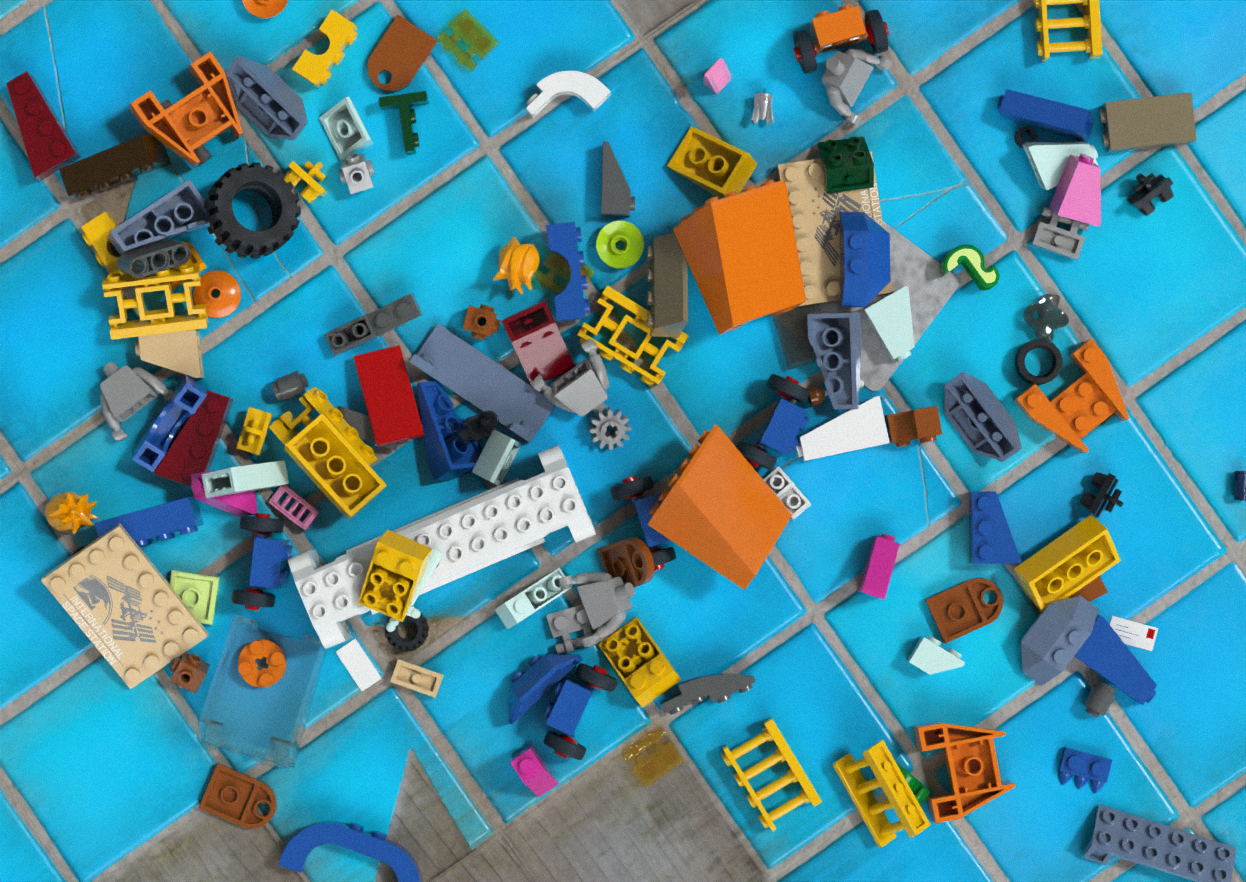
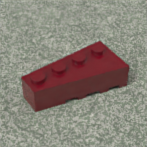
M26 71L6 83L34 178L42 181L59 171L60 168L81 158L34 76Z
M207 390V396L195 413L189 417L154 474L191 486V474L210 471L234 399Z

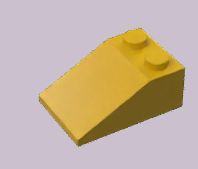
M691 126L667 167L714 196L723 199L724 195L732 191H737L739 194L758 164L749 153Z

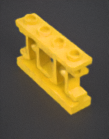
M186 264L180 266L179 269H167L141 278L131 275L121 276L120 273L107 275L102 282L104 297L116 296L120 313L118 315H110L109 317L111 340L207 328L209 319L206 304L193 305L190 288L201 286L200 267ZM184 280V292L172 294L170 281ZM136 286V298L124 299L122 287ZM165 290L168 308L146 311L143 293ZM186 302L188 314L175 315L174 303ZM138 308L140 320L127 321L126 309Z
M606 286L597 301L598 304L606 308V311L595 329L584 322L577 333V336L580 337L579 342L583 344L582 342L588 339L594 340L586 335L589 331L597 336L602 326L614 332L608 344L615 347L616 350L612 351L594 340L597 348L601 350L599 354L609 361H612L614 358L621 362L619 367L630 374L633 371L642 375L640 380L652 387L654 383L659 385L666 372L656 367L668 347L679 353L689 335L682 332L679 338H673L677 341L676 344L666 340L661 350L649 343L652 336H650V329L647 328L646 321L647 314L650 311L611 287ZM609 299L636 316L635 319L626 314L620 325L609 319L608 316L614 306L606 301ZM627 322L647 333L636 354L616 342ZM643 351L655 357L649 369L656 372L657 375H651L627 360V358L630 356L637 361Z
M317 387L308 390L299 399L306 409L297 418L288 411L269 426L279 440L286 445L300 433L295 428L302 422L307 427L313 421L309 415L316 409L320 415L323 414L369 466L378 460L374 455L373 449L362 441L357 430L345 421L342 413L333 407L328 401L327 395Z

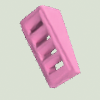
M719 58L704 74L703 83L715 94H718L731 80V73L722 58Z
M286 485L280 486L269 501L272 506L305 531L310 528L321 513L320 510ZM284 492H287L289 495L281 505L277 503ZM293 497L294 499H296V501L293 503L289 510L285 509L286 505ZM301 503L303 507L296 516L292 513ZM309 509L311 512L304 521H301L300 518Z

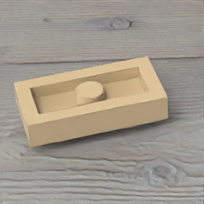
M398 659L390 682L436 698L444 674Z

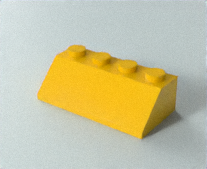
M323 414L319 415L285 445L284 450L348 521L366 507L387 486Z
M1090 515L1015 567L1014 571L1022 587L1040 612H1042L1049 602L1070 597L1120 562L1121 559L1107 528L1093 515Z

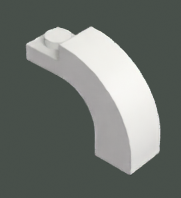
M578 71L557 72L545 77L536 84L541 94L535 93L527 101L529 106L526 108V111L534 118L548 103L561 95L576 96L595 111L611 96V91L598 79L589 74Z

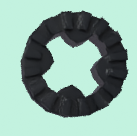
M1025 126L1016 132L1014 139L1017 146L1023 148L1024 140L1020 139V135H1023L1025 131L1028 132L1029 136H1032V140L1028 142L1037 141V133L1032 127Z

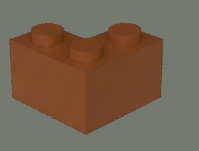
M937 406L885 415L890 444L896 443V447L911 445L910 440L919 439L920 443L936 441V436L942 435Z

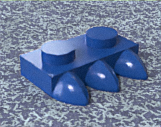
M1064 747L1058 770L1059 780L1064 785L1074 775L1075 785L1077 789H1080L1090 779V787L1093 793H1097L1107 783L1112 760Z

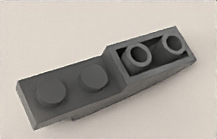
M411 293L326 333L325 337L334 356H337L400 328L423 314L414 294Z
M738 673L704 675L679 683L678 687L681 693L661 702L660 705L664 713L669 711L670 715L683 710L682 705L690 701L694 705L705 700L704 695L707 693L712 702L717 700L719 704L730 699V694L737 690L743 693L752 689V683L756 681L753 676Z

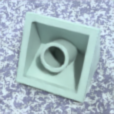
M345 97L319 117L340 160L374 144L350 97Z
M493 430L472 472L500 486L522 443Z

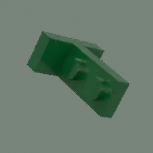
M426 91L379 97L381 110L400 109L404 146L407 155L417 154L416 147H420L418 132L414 133L413 124L417 123L415 109H410V107L429 104Z

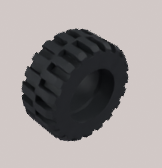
M253 162L250 166L243 163L239 164L236 168L232 167L226 171L207 193L208 198L204 203V208L207 209V212L204 214V220L210 223V226L207 228L209 234L214 233L217 239L214 241L219 246L223 243L226 246V252L232 254L235 251L238 253V257L246 258L250 256L251 259H256L262 255L268 256L294 235L293 231L299 224L297 217L301 214V207L296 206L300 199L298 193L293 194L291 189L294 188V185L291 181L285 182L283 179L285 175L282 172L274 173V167L269 165L262 168L260 163ZM245 190L253 191L260 194L268 202L272 211V222L266 230L252 231L243 227L237 221L232 209V200L238 192Z

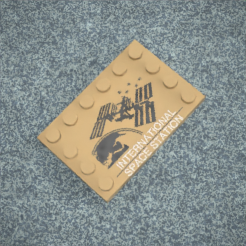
M821 158L778 164L779 181L784 180L787 187L806 302L798 307L841 301L840 212H865L884 228L875 169L874 187L826 193L825 168ZM892 278L878 295L894 293Z
M121 523L41 578L43 584L130 689L208 637V631Z

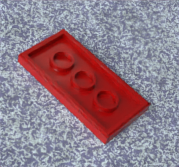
M400 345L353 356L377 447L423 437L424 431Z

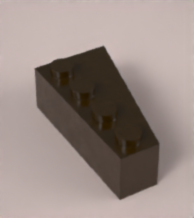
M141 135L60 168L59 171L68 196L84 199L91 196L93 191L109 189L113 187V184L129 181L136 176L170 165L171 163L162 142L154 136Z

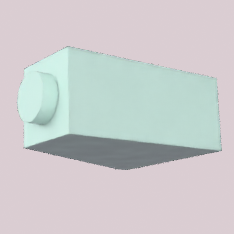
M1084 141L1026 142L1022 144L1040 187L1046 191L1059 184L1070 154L1078 157L1080 154L1088 155L1094 158L1093 162L1098 165L1096 161L1098 154L1095 147Z
M904 286L863 311L890 359L894 360L897 358L899 362L912 355L909 350L915 347L909 289L907 286Z

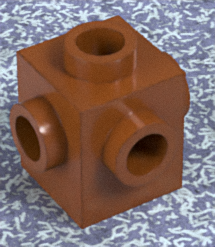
M480 304V308L469 305L462 328L472 332L471 337L485 340V337L491 338L493 333L497 334L501 320L497 319L498 314L493 312L494 308ZM481 319H486L484 326L479 325Z
M185 652L180 659L176 657L170 667V670L173 671L170 680L179 688L188 689L196 693L207 675L210 664L202 661L196 654Z

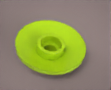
M613 221L604 226L599 232L596 240V249L599 257L605 264L613 268L622 269L632 266L640 259L644 249V240L639 229L632 223ZM618 241H622L625 244L622 250H618L615 246Z

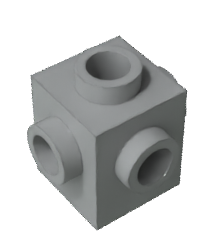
M364 154L346 156L345 160L341 161L342 169L338 171L342 183L347 182L350 194L373 188L371 175L375 174L371 160L366 161Z

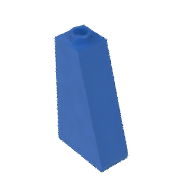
M1006 89L1004 95L1000 96L997 109H1000L999 113L1004 118L1088 143L1094 124L1090 110Z
M1097 615L1091 635L1074 657L1139 704L1149 703L1156 694L1154 690L1157 686L1106 619L1101 615Z

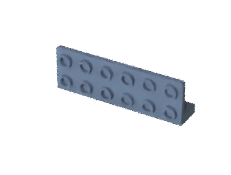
M440 324L436 325L418 354H414L409 361L483 412L487 410L495 412L501 424L529 443H531L555 407L541 392Z
M1099 805L1096 812L1092 839L1084 849L1083 858L1106 865L1112 856H1116L1195 882H1231L1236 848Z

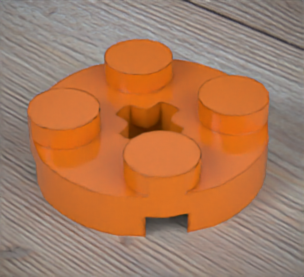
M267 639L255 640L246 645L238 658V671L248 684L259 688L269 687L280 681L287 668V660L283 649L274 641ZM266 657V663L269 664L268 668L258 669L257 659Z

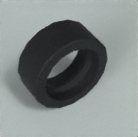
M1035 339L1025 343L1018 350L1015 356V368L1018 375L1024 381L1030 384L1042 385L1058 376L1062 368V356L1059 349L1052 342L1045 339ZM1042 348L1051 355L1052 367L1047 374L1034 376L1027 371L1024 364L1025 357L1032 349Z

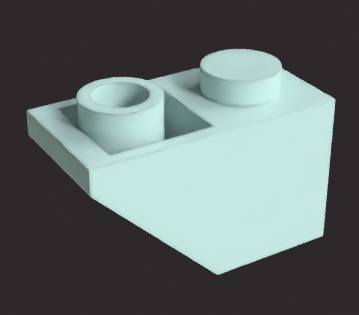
M930 635L927 639L921 636L907 659L908 662L928 674L963 667L965 664L960 659L962 657L960 653L952 648H949L948 651L939 647L942 642Z

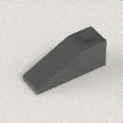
M603 141L601 216L630 217V211H635V196H631V190L609 143Z

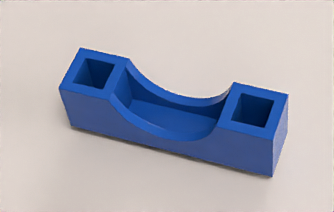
M575 222L546 225L549 251L562 256L569 264L571 270L568 286L563 292L554 297L557 322L586 319V313H590L589 299H584L583 290L587 289L586 275H581L580 266L585 265L583 251H578L577 242H582L580 227H575Z
M185 375L132 450V460L153 472L166 454L178 429L189 416L195 413L207 396L206 387Z

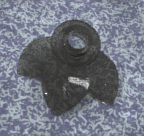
M1042 295L1037 303L1030 304L1024 310V321L1027 325L1034 328L1035 334L1039 339L1052 341L1054 337L1053 330L1063 328L1069 323L1067 314L1062 309L1057 308L1060 300L1059 295ZM1035 311L1038 312V319L1034 318Z

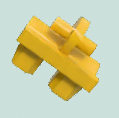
M294 161L288 165L291 169L287 172L284 180L287 183L291 181L295 188L303 179L308 184L300 193L304 199L312 203L320 195L322 197L325 196L327 191L313 179L317 177L322 182L326 178L321 172L324 167L321 162L314 166L310 161H307L304 166L309 170L308 174Z
M249 407L236 448L260 455L273 414Z

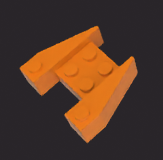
M211 51L191 63L188 69L200 85L198 89L164 110L151 90L131 102L129 106L130 111L143 129L193 167H197L200 163L194 151L229 128L237 140L243 134L225 71Z
M1093 339L1085 341L1069 354V357L1083 374L1049 401L1036 384L1029 386L1013 399L1029 420L1080 453H1087L1089 451L1080 439L1114 412L1121 421L1129 419L1109 361Z
M931 722L913 726L917 750L923 752L943 748L951 792L927 797L932 822L940 823L960 819L1016 787L1015 783L1011 781L1001 782L993 738L1006 736L1004 731L944 722Z

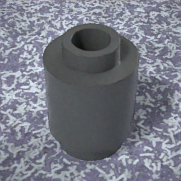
M298 370L276 379V382L271 383L278 401L282 399L286 401L304 394L306 387L309 386L305 374H300Z
M1099 681L1097 685L1093 686L1083 704L1087 707L1085 711L1096 718L1099 715L1105 716L1116 697L1114 696L1116 689Z

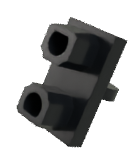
M1140 173L1136 176L1138 184L1133 187L1136 193L1126 200L1130 206L1137 208L1141 214L1148 216L1156 209L1151 202L1153 198L1157 196L1164 203L1174 197L1170 187L1173 182L1169 177L1165 178L1161 174L1155 177L1151 173L1145 177Z
M487 410L468 417L463 421L465 426L457 432L464 443H468L471 440L476 442L490 437L492 431L498 427V415L493 411Z
M1096 472L1091 484L1100 489L1098 495L1094 496L1085 492L1080 503L1097 518H1099L1104 507L1110 513L1115 505L1122 507L1124 503L1118 500L1122 491L1115 489L1111 496L1119 480L1110 473L1107 476Z

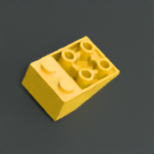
M387 529L377 541L358 603L403 622L426 570L432 548Z
M638 617L598 644L642 708L681 681L677 672Z

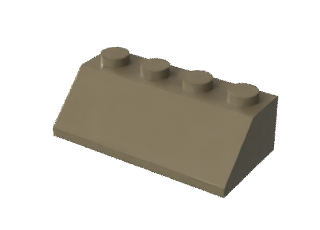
M673 232L654 237L651 245L647 246L646 260H650V268H647L646 282L650 283V291H647L646 303L650 305V313L647 314L646 325L647 328H650V336L679 338L688 323L687 260Z

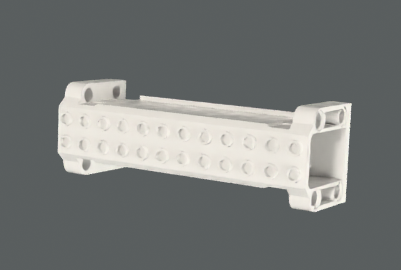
M559 445L538 453L545 472L526 480L516 478L392 531L432 549H438L441 552L442 556L419 595L545 542V536L563 527L569 526L576 543L597 534ZM381 536L346 550L347 554L336 558L335 561L322 566L316 550H308L288 559L296 587L312 625L325 649L353 638L345 621L346 619L371 611L373 615L378 613V611L359 604L358 600L377 541Z

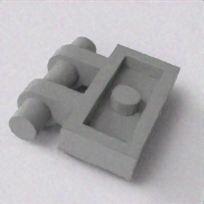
M1044 207L1041 215L1050 218L1049 224L1041 221L1038 223L1031 245L1073 260H1078L1085 237L1078 235L1077 231L1078 228L1087 231L1090 224L1059 216L1050 208ZM1058 221L1070 225L1069 231L1056 227Z
M583 604L546 615L553 638L563 636L564 642L555 645L558 654L566 651L567 653L575 652L574 649L584 646L580 639L593 635L590 629L592 626ZM583 629L585 636L571 640L569 633Z

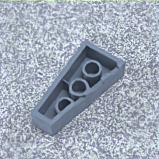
M189 179L111 230L107 237L118 253L122 255L135 249L170 240L210 226V223L204 220V214L207 212V209L204 208L205 200Z

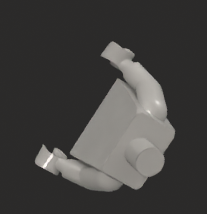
M849 49L845 53L837 51L833 57L826 61L827 69L822 76V83L826 88L830 105L841 116L844 115L846 117L844 121L847 124L858 125L862 120L861 117L851 112L849 106L853 107L874 67L870 64H875L881 71L884 68L888 71L891 65L889 59L882 56L876 57L875 54L864 50Z
M588 339L582 342L581 346L589 353L590 359L586 358L551 384L552 387L546 385L540 374L533 380L532 385L537 391L540 392L542 390L544 392L543 395L556 407L570 413L576 412L580 416H585L592 410L599 417L597 410H601L603 414L607 410L604 401L608 398L606 390L610 382L600 354L596 352L598 350L594 340Z
M110 362L103 367V371L108 378L100 384L102 390L100 402L103 415L109 427L113 428L112 435L114 439L122 441L128 438V435L120 428L119 421L122 423L157 398L158 394H162L165 400L168 401L174 391L171 388L167 389L163 382L141 367L132 369L125 365L119 369L115 362Z
M587 572L576 574L575 577L567 575L559 580L561 589H567L573 584L581 585L577 587L593 630L598 629L593 635L580 639L585 647H594L598 644L597 640L604 639L615 632L626 619V612L632 608L629 598L634 596L635 588L631 583L624 584L620 577L612 578L609 573Z

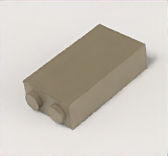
M1191 93L1105 102L1101 106L1102 109H1099V121L1104 124V133L1101 134L1102 146L1106 147L1107 153L1190 144L1197 140Z

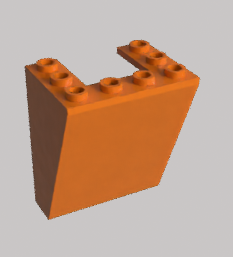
M772 179L762 183L759 188L752 185L743 189L742 193L739 194L737 191H732L724 195L723 199H719L718 196L708 199L704 202V206L694 209L692 211L693 214L680 219L681 224L673 229L719 335L736 330L751 320L772 313L776 316L791 311L806 302L788 192L784 180L774 182Z
M715 424L710 432L705 429L697 441L701 445L695 444L688 454L689 458H685L678 470L681 473L680 476L675 474L668 485L671 490L666 488L658 499L662 503L656 502L649 512L652 518L647 525L745 590L756 576L792 514L721 428Z

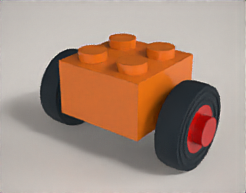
M847 4L839 7L837 12L829 14L827 10L815 14V18H812L809 25L813 42L810 40L806 30L793 33L794 57L796 62L799 61L804 74L817 70L816 54L859 43L863 39L870 41L875 53L887 51L889 31L879 11L875 9L865 13L866 27L864 26L859 5L852 7V4Z

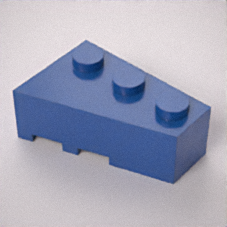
M996 491L968 492L970 564L1022 563Z

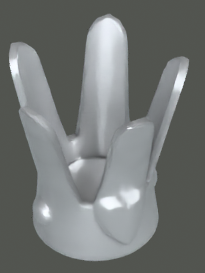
M763 88V93H757L754 97V109L750 121L753 119L754 124L758 123L759 117L761 120H764L766 117L768 125L771 124V119L775 123L772 110L773 95L766 94L765 88Z

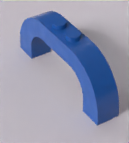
M323 821L307 826L290 840L278 864L301 873L305 868L310 852L321 844L331 843L387 863L395 871L398 882H422L417 862L403 846L386 839L387 835L382 832L373 830V833L364 831V826L353 822L348 825L336 821Z

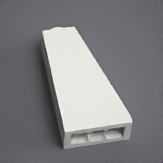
M880 396L860 404L859 409H851L799 437V443L796 445L798 457H803V461L890 443Z

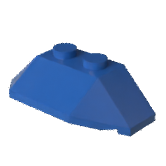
M840 212L841 307H866L891 281L890 234L865 212Z
M546 653L543 656L540 654L536 655L528 663L531 667L525 673L520 670L511 679L513 684L510 686L508 722L512 725L572 670L583 659L582 656L579 654Z

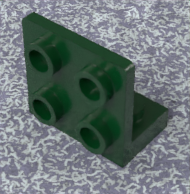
M864 137L827 140L818 143V150L825 168L826 193L874 187V163Z

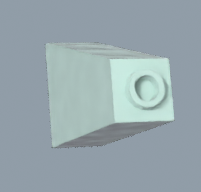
M285 460L231 467L201 474L206 498L289 484Z

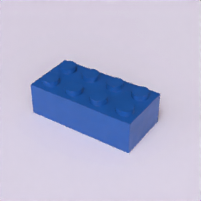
M186 497L95 523L98 537L121 523L139 547L152 544L151 539L154 538L157 541L174 538L175 532L180 531V535L198 531L197 526L204 525L197 499H194V497Z

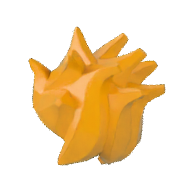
M513 236L499 252L498 273L493 278V281L507 279L510 291L516 288L521 295L524 294L522 289L523 283L529 290H532L531 279L539 266L540 260L535 245H520L517 238Z
M65 491L52 497L49 503L46 504V519L57 531L75 534L77 530L85 526H94L91 520L98 519V517L92 514L91 510L97 502L88 503L89 495L87 493L78 495L74 492Z

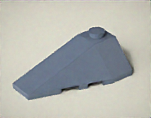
M861 311L807 314L808 339L814 349L818 367L822 371L824 383L833 408L859 409L862 342Z

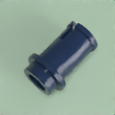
M1234 471L1235 492L1232 495L1234 500L1246 501V471Z

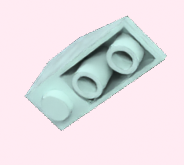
M560 567L495 609L507 629L572 588V586L567 589L560 588L559 580L565 577Z

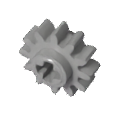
M607 407V413L605 414L601 410H597L598 419L595 417L590 418L595 426L588 427L590 433H593L591 436L593 442L599 440V447L601 449L605 444H608L609 449L613 450V444L615 443L622 447V438L624 440L630 439L625 431H630L632 428L630 424H627L629 421L628 416L623 415L621 417V410L619 408L615 413H612L611 408ZM611 425L614 430L609 432L606 427Z

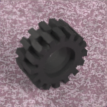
M422 613L419 618L406 615L404 619L413 622L416 627V633L411 639L400 637L397 630L398 626H396L393 632H388L385 625V637L388 639V643L396 650L403 652L413 651L423 645L428 637L429 626L427 619L424 618Z

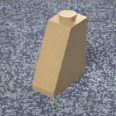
M188 330L138 336L139 342L135 343L137 356H140L142 361L194 378L204 379L199 331Z

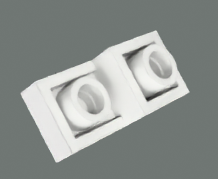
M779 466L763 479L790 511L793 520L812 505Z

